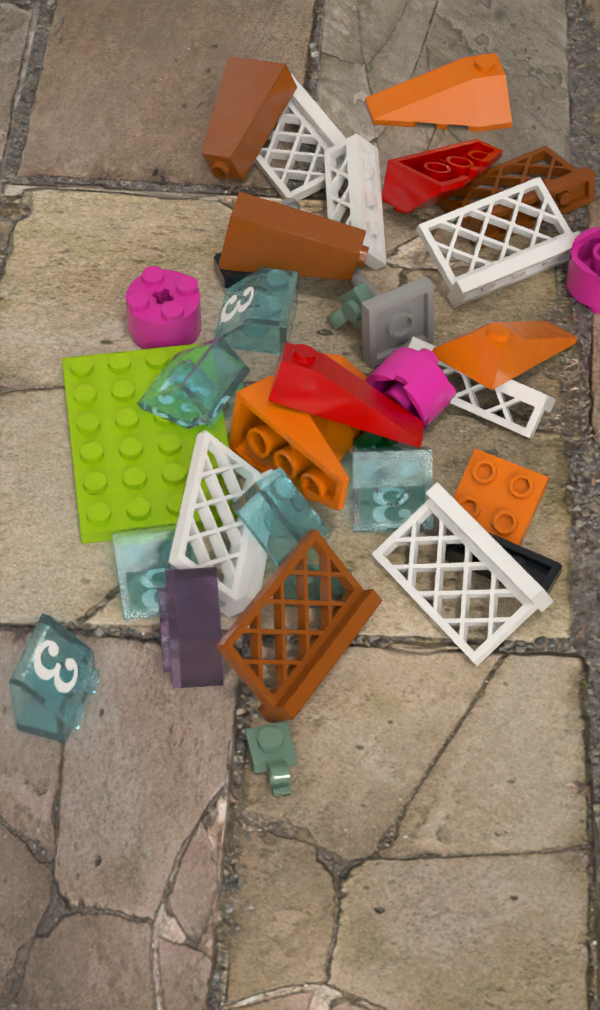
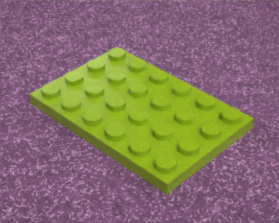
M211 342L62 358L82 544L175 534L197 434L206 430L229 448ZM176 377L188 379L191 382L190 389L203 386L209 391L206 403L192 411L184 409L183 404L191 401L194 403V406H197L202 401L200 394L191 393L187 398H184L182 395L185 389L180 385H171L165 392V397L168 394L176 396V400L172 403H166L161 400L159 394L164 384ZM208 450L207 455L213 469L219 468L214 454ZM222 474L216 475L224 496L230 495ZM201 479L200 486L206 500H212L205 480ZM232 500L227 501L233 518L236 520L239 515ZM210 506L217 527H222L223 523L216 506ZM195 510L193 518L198 530H205L199 513Z

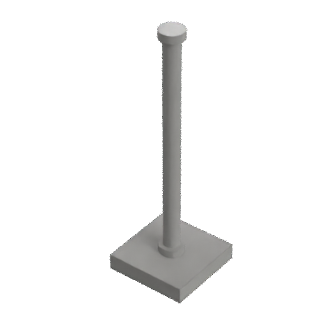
M287 198L281 202L283 205L300 210V204L294 198ZM355 268L352 280L349 282L354 287L364 282L373 298L361 302L363 360L370 368L380 365L394 350L402 347L408 348L412 337L428 343L434 342V283L427 276L381 294Z

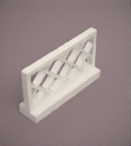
M292 75L297 89L277 121L278 124L275 131L272 130L268 137V140H271L269 148H262L254 162L284 200L294 198L298 202L326 187L325 173L316 172L318 164H325V150L346 138ZM285 123L300 125L298 133L284 132ZM279 141L294 142L291 151L276 149ZM301 144L316 145L315 153L299 152ZM346 153L336 158L338 170L347 157ZM272 158L288 160L285 169L270 167ZM295 161L311 163L308 171L292 169ZM289 179L304 181L302 186L291 192L286 187Z
M541 177L421 223L416 228L417 233L450 290L447 298L453 308L569 261L574 239L580 234L579 231L572 233ZM535 190L541 201L540 209L521 203L523 194ZM501 204L512 208L513 212L510 221L491 215L493 206ZM518 211L537 218L533 230L515 224ZM471 216L483 221L480 233L478 234L460 227L462 219ZM541 221L554 224L560 235L552 238L538 233ZM488 223L507 230L503 243L484 236ZM440 228L453 233L449 246L436 242L430 231ZM511 233L529 238L528 248L521 250L508 245ZM457 235L476 242L473 255L454 248ZM481 244L500 251L498 260L489 262L479 258L478 253ZM450 257L469 263L467 273L455 277L448 265Z
M205 430L197 434L168 562L219 598L217 610L230 618L243 612L261 590L282 477L272 469L260 473ZM208 450L214 454L219 468L213 469L207 455ZM234 471H236L238 474H240L243 478L246 479V482L243 483L242 490L239 486ZM222 474L230 495L224 496L216 475ZM201 479L205 480L212 500H206L200 486ZM232 500L239 515L236 520L233 518L227 501ZM210 506H216L223 523L222 527H217ZM195 510L199 513L206 530L205 532L200 533L193 518ZM220 533H227L231 543L229 554ZM203 538H209L217 559H210L202 540ZM189 542L198 560V565L185 556L187 543ZM220 564L224 574L223 583L219 581L214 565Z
M436 482L426 492L429 499L388 537L372 555L471 661L478 666L537 609L543 612L554 601L504 548ZM433 513L440 520L439 536L419 537L420 525ZM447 528H448L454 535L447 536ZM463 543L465 545L464 562L445 563L446 544ZM438 544L436 563L417 564L419 545ZM410 545L409 564L393 565L386 558L398 546ZM473 555H474L480 562H472V560H473ZM472 570H489L492 573L491 589L470 590ZM444 571H464L462 590L443 591ZM408 572V580L401 573ZM417 572H436L434 591H417L415 589ZM499 581H500L507 589H499ZM498 597H516L522 604L511 617H497ZM462 598L460 618L444 619L441 616L442 599ZM470 598H490L489 618H469ZM426 599H434L433 607ZM451 626H460L459 634ZM468 626H488L487 640L474 651L467 644Z

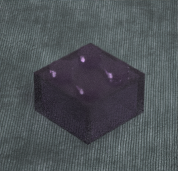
M216 567L165 570L166 587L158 588L163 673L172 672L173 689L224 685L223 656L215 647L222 638Z

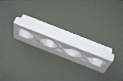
M356 133L324 151L328 219L340 222L347 208L350 209V216L345 224L367 230L363 245L369 247L364 264L376 271L387 265L378 148ZM346 153L347 157L338 170L336 158ZM345 179H347L348 187L340 199L338 191Z
M412 337L408 348L418 351L422 348H427L432 351L437 346ZM438 360L439 365L447 368L442 370L445 375L454 372L461 374L466 390L456 393L450 402L451 404L530 439L533 438L544 411L551 412L556 401L554 397L511 379L495 388L500 405L487 410L482 409L474 392L486 387L482 384L472 387L470 377ZM503 393L514 397V399L506 402ZM469 395L471 403L460 398ZM520 402H525L535 407L526 428L513 422L508 407ZM503 410L505 418L494 413Z

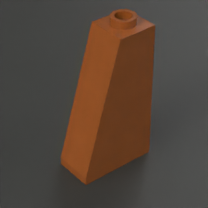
M229 56L226 61L202 155L214 176L220 179L244 180L297 89V85L286 64Z
M239 191L230 216L218 268L231 271L351 281L356 266L363 268L369 247L363 245L367 230Z

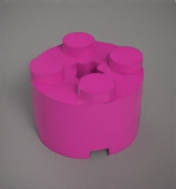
M600 227L585 230L574 239L570 251L565 283L569 293L578 302L588 306L590 311L596 314H600Z
M149 266L142 271L141 276L137 277L129 285L125 296L128 330L138 347L141 349L189 345L198 339L202 327L201 302L198 281L194 277L173 270H163L158 266Z
M407 347L394 350L365 380L376 390L424 422V429L450 404L456 395L454 386L448 381L446 375L438 366V358L427 348H422L419 351Z

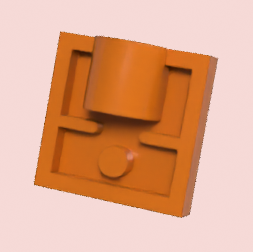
M475 448L453 498L488 533L521 546L550 480L545 475Z

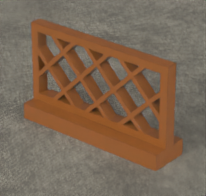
M543 146L484 170L465 186L435 204L445 213H449L474 203L471 201V198L484 199L504 191L500 189V186L515 187L535 179L528 178L529 174L547 176L542 181L561 214L564 215L594 202L595 172L587 166L576 169L549 147ZM546 160L551 165H540L534 163ZM510 173H518V174H522V177L505 176V175L510 174ZM480 185H493V186H494L493 189H489V188H477V187L480 186ZM535 190L523 194L521 203L540 209L541 201ZM453 196L465 197L464 201L448 199ZM497 204L493 206L491 215L510 221L513 209ZM518 211L515 224L530 229L534 227L537 218ZM467 216L462 219L461 226L479 234L483 221ZM488 223L484 236L501 241L504 240L507 230ZM470 240V244L475 247L476 242ZM481 244L480 249L485 248L487 246Z
M317 529L308 530L215 647L262 704L257 710L267 722L293 720L381 604L382 599L374 589L363 590ZM311 547L319 555V571L307 570V552ZM288 576H296L297 600L285 599L284 581ZM308 577H320V601L308 600ZM331 578H337L347 590L340 601H332ZM265 605H273L274 629H261V610ZM285 605L297 606L298 630L286 629ZM309 606L321 607V625L317 630H309ZM242 634H250L251 659H243L233 647ZM262 635H274L275 660L262 659ZM286 635L298 636L299 654L294 660H287ZM262 665H275L276 684L271 690L263 683Z

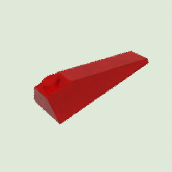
M473 139L388 160L382 189V201L394 206L393 209L403 214H412L415 210L430 207L465 186L500 159L503 150L479 139Z
M285 343L277 360L268 401L420 448L424 430V422L327 355L317 352L311 346Z

